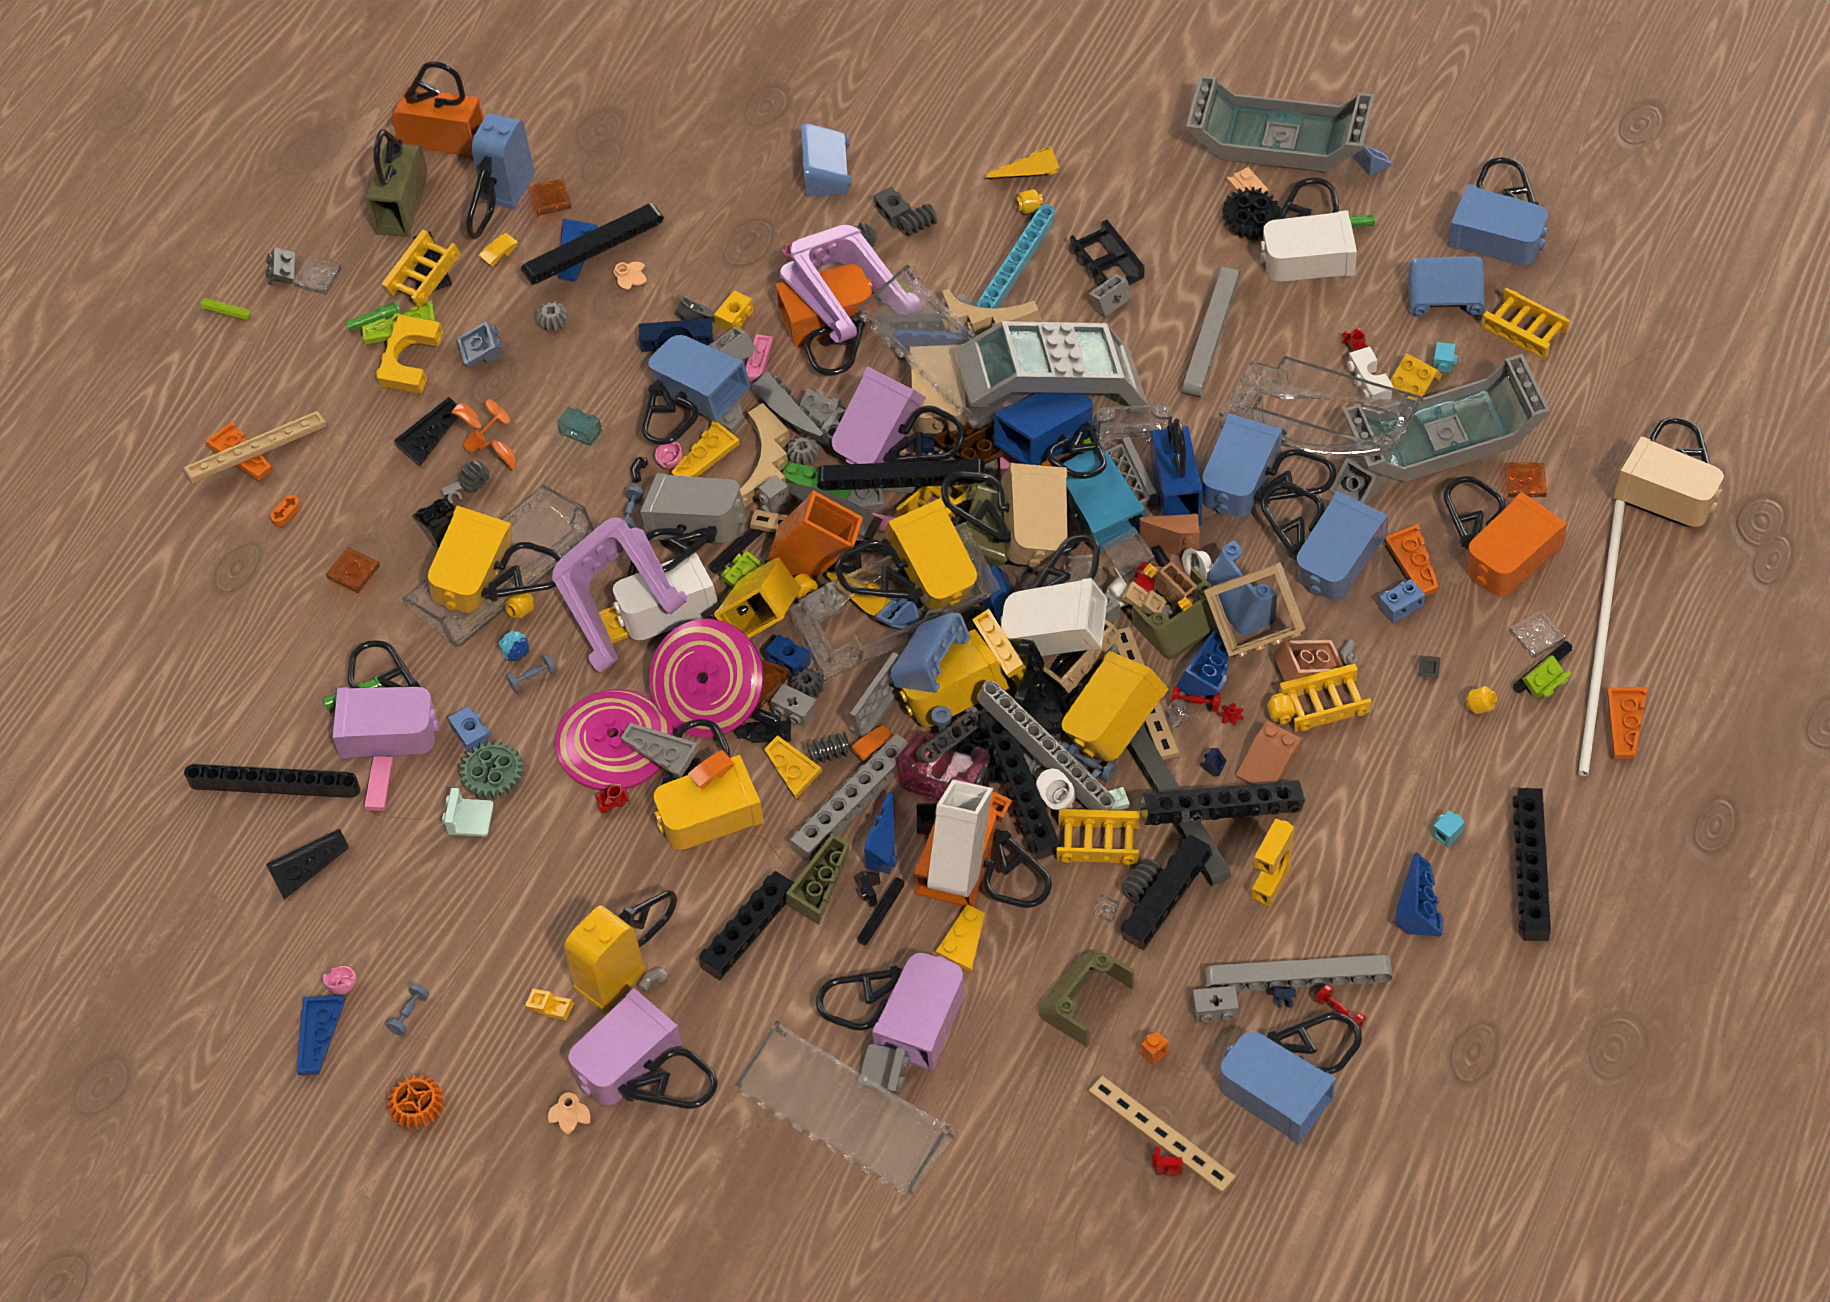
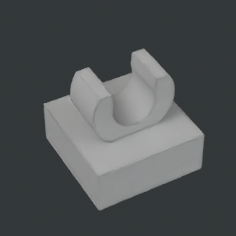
M459 481L441 488L443 498L448 496L447 500L451 504H453L451 499L453 495H456L459 501L462 500L460 493L462 488Z

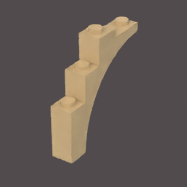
M949 289L942 291L944 298L941 300L946 312H943L945 320L942 322L945 330H950L951 334H960L970 330L971 333L974 332L978 336L1001 321L1042 322L1035 301L1007 308H979L961 302L953 296Z
M763 403L748 412L749 424L757 433L762 446L757 468L751 478L740 489L744 508L759 499L758 487L773 476L777 475L786 483L785 476L780 470L786 467L788 458L787 453L781 447L786 446L790 442L789 430Z

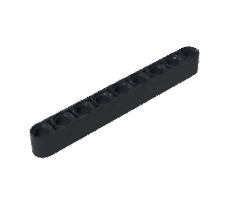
M649 203L522 265L521 272L530 284H538L658 226L663 221L664 216L653 203Z
M981 459L823 465L817 468V487L828 491L942 486L945 478L954 472L965 471L986 474L985 462ZM958 478L949 485L981 484L985 480Z
M191 764L184 770L189 786L195 790L354 798L361 791L356 775L350 772Z

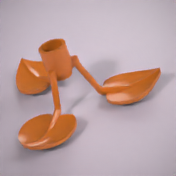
M491 399L486 400L485 406L494 415V418L481 432L475 433L481 427L477 413L467 404H458L451 413L459 416L473 427L468 439L463 442L465 449L473 454L479 448L482 450L484 447L492 445L496 453L512 471L516 463L513 451L502 441L492 440L484 444L485 437L483 436L484 432L497 419L504 425L510 422L508 413Z

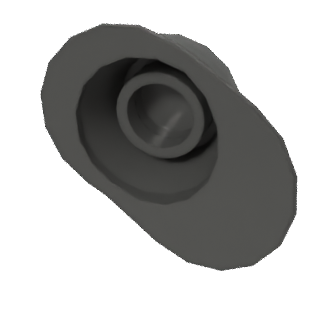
M682 295L677 296L680 301L674 314L681 320L701 319L703 316L714 318L715 312L708 307L691 301Z

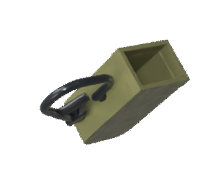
M381 129L376 136L373 157L376 172L366 196L375 234L410 237L411 228L427 179V166L421 145L403 144L402 140L396 139L386 129ZM383 136H385L387 138V143H385L380 157L381 142Z

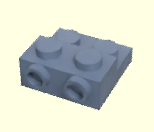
M486 320L456 338L464 364L468 368L483 359L488 363L503 354L501 349L504 348V345L497 338V335L500 333L495 325L492 326Z

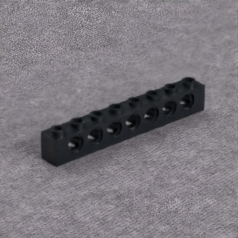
M988 711L983 712L980 721H978V727L980 732L984 733L987 749L991 750L993 765L998 767L1000 782L1006 787V796L1012 800L1013 813L1015 818L1020 821V830L1028 841L1029 853H1033L1035 860L1057 854V847H1060L1061 844L1018 740ZM1014 782H1019L1022 785H1016ZM1028 816H1032L1036 820H1031L1028 818ZM1035 834H1041L1043 837H1037Z
M1292 780L1145 793L1142 795L1140 809L1144 824L1157 826L1167 823L1178 824L1189 821L1198 822L1200 820H1218L1244 816L1256 817L1258 815H1276L1288 812L1296 813L1302 810L1305 797L1300 781Z
M1518 788L1517 796H1513V808L1517 809V813H1514V825H1517L1518 831H1515L1514 839L1519 847L1515 851L1516 861H1519V866L1516 868V877L1520 878V884L1517 886V895L1521 896V902L1518 903V914H1522V920L1519 921V932L1523 933V941H1549L1551 924L1543 788Z

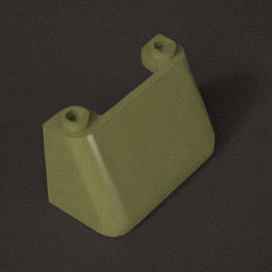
M978 483L971 484L966 490V498L972 501L968 514L975 517L987 499L992 502L1004 522V511L998 509L997 490ZM987 511L981 521L998 531L999 528ZM966 520L964 530L960 531L958 535L973 565L978 568L995 565L998 567L1008 560L1005 542H995L993 540L994 537Z

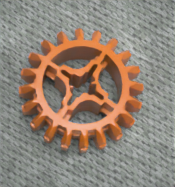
M413 1074L410 1080L404 1077L403 1083L397 1081V1088L391 1087L392 1094H388L389 1101L387 1102L388 1113L395 1123H399L400 1127L406 1126L407 1129L411 1130L415 1126L419 1130L420 1125L427 1128L429 1121L434 1123V1117H440V1111L444 1108L443 1103L445 1099L442 1089L436 1081H432V1078L428 1077L425 1079L421 1074L417 1079ZM413 1098H415L416 1102L418 1103V1107L414 1103Z

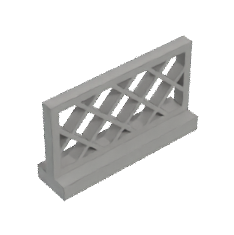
M1130 437L1122 439L1123 443L1105 450L1113 462L1119 463L1117 466L1119 471L1122 465L1130 466L1128 473L1121 471L1120 473L1125 477L1126 482L1129 479L1137 481L1135 487H1129L1134 494L1144 495L1145 498L1139 500L1142 505L1150 502L1152 506L1158 504L1157 493ZM1121 450L1124 453L1121 459L1113 457L1116 452Z
M892 653L850 713L853 722L849 728L850 732L861 738L876 729L900 694L901 688L895 687L890 676L892 667H894L899 659L897 653Z

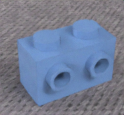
M1410 579L1406 582H1401L1396 588L1382 593L1379 598L1378 608L1391 623H1394L1423 607L1425 594Z

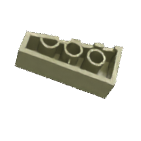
M832 833L787 891L786 904L820 925L847 859L849 843Z

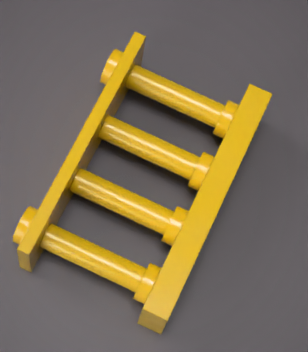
M422 229L382 282V286L387 294L394 296L398 290L412 296L411 298L418 308L422 307L461 255L457 246L452 243L446 249L434 244L430 234ZM428 249L443 255L437 263L423 257ZM418 263L432 268L427 277L413 271ZM408 276L422 282L417 290L403 284Z
M1505 288L1503 305L1495 314L1486 311L1482 317L1481 327L1545 360L1549 355L1550 340L1558 331L1567 334L1570 320L1518 294L1516 291ZM1511 306L1520 310L1511 322L1501 318ZM1526 314L1535 318V321L1527 330L1517 327ZM1545 323L1552 327L1542 339L1533 335L1538 327Z
M951 485L963 493L957 499L948 495L954 505L962 501H968L966 498V486ZM942 486L921 487L905 502L899 504L896 508L897 517L930 503L927 500L934 494L942 499ZM945 508L950 519L956 517L957 514Z
M987 609L972 620L998 659L1006 675L1012 678L1019 688L1026 667L992 612Z
M1356 664L1280 683L1279 693H1283L1292 699L1297 718H1294V732L1307 731L1316 726L1354 716H1363L1370 712L1371 699L1362 700L1354 681H1357L1358 673ZM1346 684L1354 703L1343 705L1335 686ZM1328 689L1335 708L1324 710L1316 691ZM1309 694L1316 713L1305 715L1297 696Z
M1059 809V826H1064V846L1057 847V861L1065 863L1139 864V850H1133V830L1140 829V811ZM1073 827H1085L1084 848H1072ZM1094 827L1105 828L1104 849L1092 848ZM1113 828H1125V849H1112Z

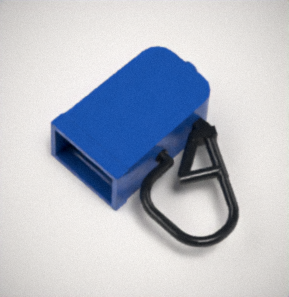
M1038 392L1004 410L994 413V445L1022 464L1040 465L1048 460L1054 467L1067 468V475L1078 479L1093 478L1101 474L1107 465L1102 447L1096 435V426L1092 425L1093 401L1083 393ZM1087 438H1090V440H1091V443H1088V444H1080L1082 441L1086 440ZM1069 448L1071 453L1095 450L1100 465L1089 472H1077L1056 460L1054 456Z
M1176 418L1171 426H1167L1166 429L1151 430L1150 432L1151 464L1161 515L1198 514L1199 526H1202L1203 489L1188 426H1182L1180 419Z

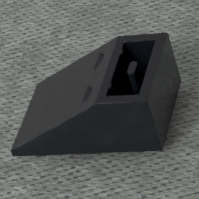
M445 498L434 501L432 505L421 508L412 515L421 530L437 549L441 545L456 509Z

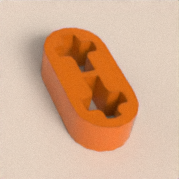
M286 496L271 512L270 517L274 526H285L300 510L301 505L296 496Z

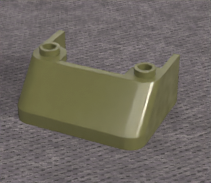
M1194 567L1190 569V579L1198 586L1194 592L1199 601L1194 603L1186 612L1182 611L1169 619L1163 613H1154L1147 617L1136 605L1132 608V625L1167 659L1178 657L1210 636L1214 629L1219 630L1204 590L1212 587V585Z
M1107 953L1083 954L1077 957L1039 1006V1015L1042 1020L1085 1047L1089 1045V1028L1073 1019L1077 1012V1005L1073 999L1095 971L1106 973L1131 989L1134 987V970Z

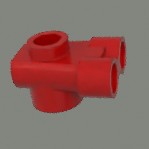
M1356 328L1352 332L1345 331L1342 333V340L1353 349V352L1367 348L1365 334L1360 328Z
M612 785L608 788L607 792L602 791L596 794L601 814L608 813L615 807H622L626 802L630 801L627 789L621 788L619 785Z

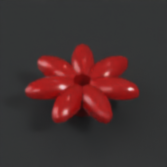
M1232 703L1230 708L1223 705L1222 708L1225 712L1218 713L1220 717H1225L1223 720L1224 724L1231 720V723L1236 725V719H1244L1240 715L1244 709H1236L1235 703Z

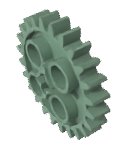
M488 741L487 746L480 743L479 749L473 747L474 752H467L468 758H462L463 764L460 765L461 771L459 772L462 785L465 786L466 791L470 790L471 795L477 793L479 799L482 795H485L486 800H488L489 796L492 795L494 800H496L498 794L503 798L505 791L511 794L510 788L517 789L516 782H522L521 776H524L523 769H525L522 756H519L518 750H514L512 745L507 747L506 742L502 743L501 746L498 741L494 745H491V742Z

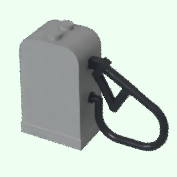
M660 473L656 474L640 511L648 541L657 539L669 540L671 545L683 551L672 562L662 567L665 573L674 569L708 542L710 544L712 542L727 543L734 540L746 520L740 487L735 480L675 476ZM687 541H696L690 547L684 544Z

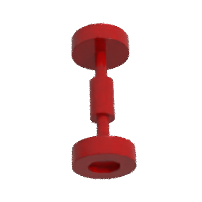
M1174 686L1171 706L1177 707L1179 699L1189 700V703L1213 704L1212 712L1218 713L1221 693L1214 694V699L1209 700L1204 699L1203 696L1180 695V687Z
M1330 985L1323 987L1317 994L1315 1001L1320 1005L1329 1001L1338 1013L1353 1019L1361 1029L1367 1018L1362 1013L1355 1017L1351 1016L1346 1007L1339 1001L1336 1002L1331 998L1334 988ZM1348 1026L1347 1029L1350 1032L1354 1033L1351 1027Z

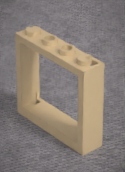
M1281 562L1204 590L1229 657L1236 655V657L1244 656L1247 654V650L1253 649L1254 652L1265 648V644L1270 642L1272 645L1283 642L1282 638L1288 636L1290 639L1300 636V632L1305 629ZM1275 574L1294 626L1237 646L1218 594Z
M1105 619L1102 649L1087 650L1062 678L1045 666L1043 674L1070 693L1122 635L1113 624Z

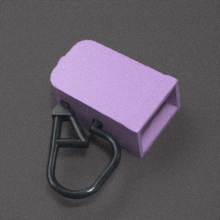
M867 366L863 373V378L833 435L832 446L837 453L845 456V461L850 464L946 460L956 455L961 449L965 439V430L961 421L954 415L935 406L920 407L923 405L926 396ZM926 412L935 413L951 421L958 429V439L955 446L949 452L942 454H923V432H915L904 441L902 440L905 434L910 433L916 419ZM915 442L916 455L900 456L902 450Z
M375 640L367 641L357 646L349 658L347 680L350 688H337L333 740L340 759L423 754L430 751L435 743L436 731H439V720L436 717V710L428 690L420 687L418 681L414 680L394 647L389 643ZM371 647H381L390 653L398 668L377 678L379 684L387 688H361L355 683V665L360 652ZM402 674L408 685L403 687L390 680Z
M917 953L909 958L904 969L890 966V970L837 977L827 981L818 992L816 1007L819 1014L828 1022L851 1030L861 1031L875 1026L872 1031L875 1045L893 1049H905L909 1052L910 1064L933 1071L964 998L963 973L959 965L948 961L942 956L935 957L926 953ZM892 979L872 993V980ZM863 982L865 1003L870 1005L894 989L889 1000L883 999L874 1017L864 1023H854L829 1014L823 1005V999L827 991L836 985Z
M635 988L626 994V997L572 1047L568 1056L574 1079L580 1085V1090L586 1096L591 1095L603 1105L615 1104L625 1097L626 1101L633 1102L635 1099L660 1105L695 1109L706 1104L717 1090L718 1080L713 1069L695 1053L687 1049H678L682 1045L678 1025ZM684 1056L693 1061L709 1076L710 1087L707 1093L700 1099L691 1102L664 1097L670 1078L669 1072L664 1071L651 1076L647 1075L650 1072H655L669 1058ZM659 1082L655 1095L637 1091L639 1087Z

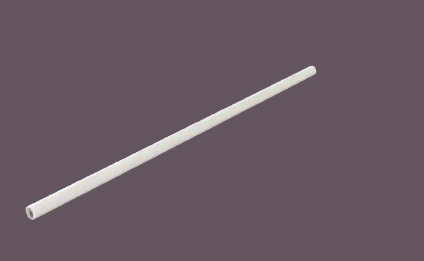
M1620 500L1615 501L1578 771L1580 776H1588L1625 507V501Z

